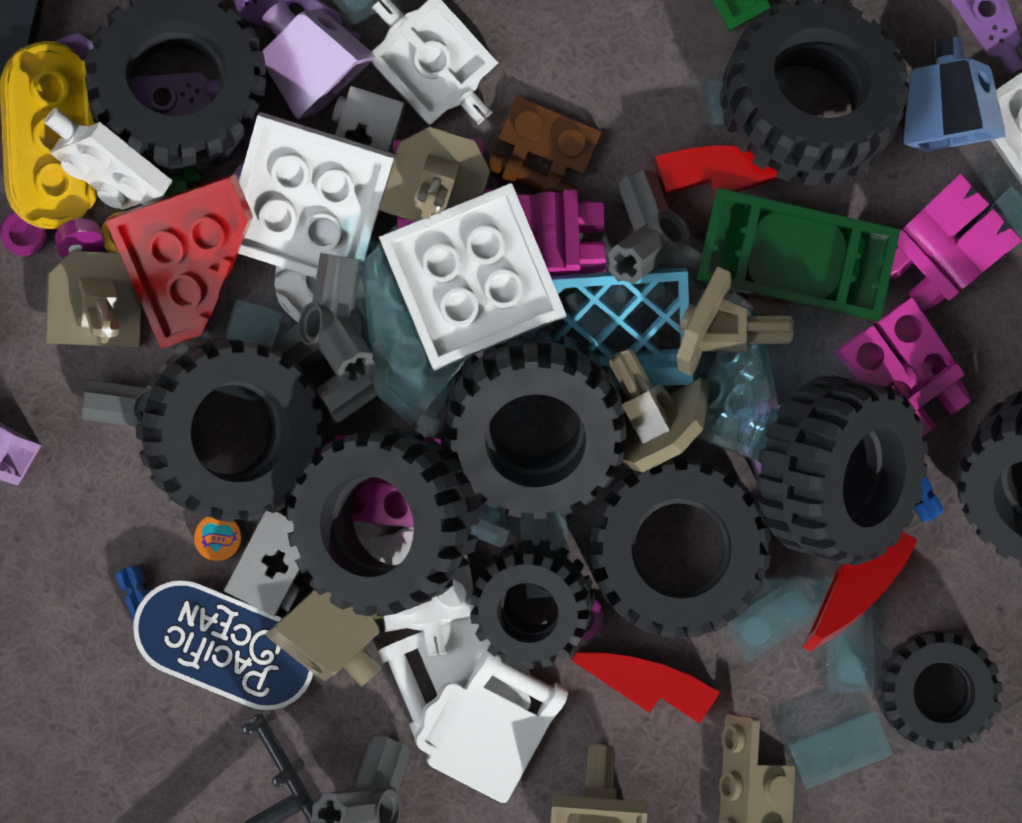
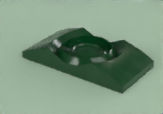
M716 188L696 280L709 284L718 266L731 272V289L733 291L782 300L824 312L879 322L882 316L901 229Z

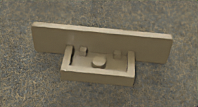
M732 714L725 716V728L722 733V776L719 782L721 794L719 823H792L795 766L787 764H758L759 718Z

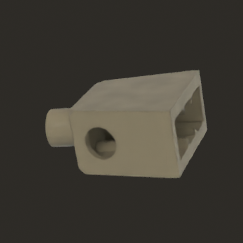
M313 589L265 634L272 642L324 681L344 668L362 687L382 668L364 649L380 632L372 616L355 614L353 606L342 610L331 604L329 599L332 594L329 592L319 595Z

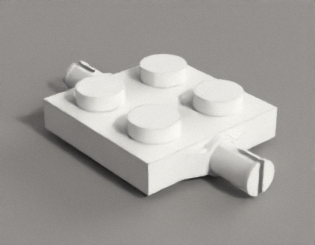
M380 0L391 14L378 1L372 9L380 15L389 25L390 29L385 40L372 51L376 57L371 62L374 67L428 126L433 124L447 110L459 105L476 121L477 125H480L485 120L484 117L487 118L493 112L492 110L490 111L474 91L480 80L498 62L442 0H428L418 10L409 12L406 15L391 0ZM473 105L483 114V116L473 107Z
M57 107L52 109L46 116L44 124L48 125L62 137L58 140L50 154L62 162L61 167L66 173L76 179L86 181L96 189L98 197L104 203L113 208L123 210L137 204L145 205L166 197L164 193L172 180L138 152L129 147L127 143L101 122L91 126L76 124L59 111Z
M404 527L394 534L369 538L371 555L390 565L400 564L410 550L414 527ZM468 565L462 576L452 579L453 586L444 594L400 613L382 616L384 631L388 632L405 628L423 630L427 657L447 654L442 627L453 620L469 618L474 608V605L470 604L471 595L474 591L470 566Z

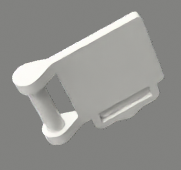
M470 617L453 620L442 627L445 649L447 651L445 655L427 657L423 631L378 650L382 663L388 661L413 722L409 726L414 737L421 726L422 711L426 702L405 654L418 649L437 695L445 683L451 682L465 688L480 655L490 645L488 639L482 642L479 641L475 634L479 624H471ZM501 653V659L505 660L506 655ZM516 659L513 666L530 674L528 669L523 668V661ZM491 676L484 685L490 691L526 710L529 709L531 700L528 694L494 676Z
M486 647L480 655L465 688L455 683H445L440 688L436 698L424 706L422 723L416 732L415 742L419 749L428 753L426 761L431 767L500 803H506L549 724L566 702L568 689L556 682L549 685L515 666L504 663L500 652L494 657L487 651L488 647ZM491 676H494L541 701L542 704L536 715L490 691L484 685Z

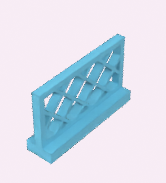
M687 267L654 269L635 283H646L641 289L627 281L618 282L611 272L550 276L558 294L564 288L576 287L588 297L572 316L565 311L566 317L562 319L566 322L551 337V340L559 342L561 337L573 327L590 342L586 348L589 347L592 351L598 348L602 352L597 353L600 367L608 366L615 377L616 389L622 387L609 365V359L619 352H613L602 342L619 324L637 339L630 348L634 350L652 386L659 383L662 386L686 385L693 382V374L690 376L678 370L677 354L679 349L660 350L649 340L665 322H668L680 333L681 345L684 331L679 330V325L689 306ZM678 281V297L666 310L647 295L658 282ZM623 284L635 296L617 313L600 297L611 285ZM589 286H599L594 292L588 288ZM641 301L659 315L643 334L625 320L626 316ZM594 303L613 318L596 337L578 322ZM678 308L679 322L672 317ZM537 329L528 333L535 338ZM643 345L649 349L647 351H639Z

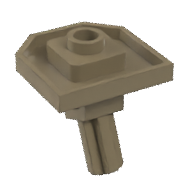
M428 127L401 141L379 211L417 222L424 218L430 219V216L434 214H441L444 210L483 195L490 169L476 142L432 127Z
M71 251L47 273L44 343L139 347L141 302L120 253Z
M717 266L697 306L690 304L680 322L679 330L684 331L677 354L678 370L691 376L702 363L707 351L747 352V344H790L794 338L793 318L790 316H747L746 308L732 303L731 272Z
M631 348L625 349L609 359V365L628 398L622 404L627 416H625L626 439L623 441L625 452L621 463L625 468L643 473L681 454L704 428L710 387L703 378H700L669 394L660 383L652 386L634 350Z
M606 744L590 745L587 750L585 787L583 786L582 797L553 795L550 823H646L648 802L616 799V789H613L616 751L614 747Z

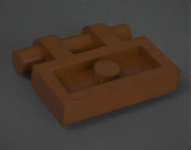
M516 96L498 138V141L514 147L512 155L509 159L492 152L487 165L490 171L502 175V181L509 184L512 183V185L519 182L540 192L551 191L562 194L563 190H578V187L562 181L564 173L568 169L584 176L602 131ZM528 153L553 163L548 175L523 165Z

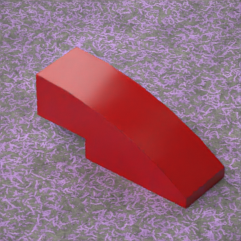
M730 145L682 149L655 156L653 161L664 196L709 183L714 199L716 188L741 192L780 179L776 177L778 171L768 166L765 170H762L752 163L755 156L750 151L742 153L737 146Z
M901 531L902 537L891 547H886L887 552L878 558L859 565L840 564L802 648L811 652L832 640L852 625L889 588L906 564L918 539Z
M575 651L570 658L571 661L648 713L652 711L658 700L662 698L700 724L720 694L718 690L688 673L664 663L635 655L607 651Z

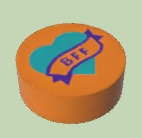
M206 517L198 524L195 530V546L199 553L209 560H227L233 557L240 549L242 532L235 520L227 522Z

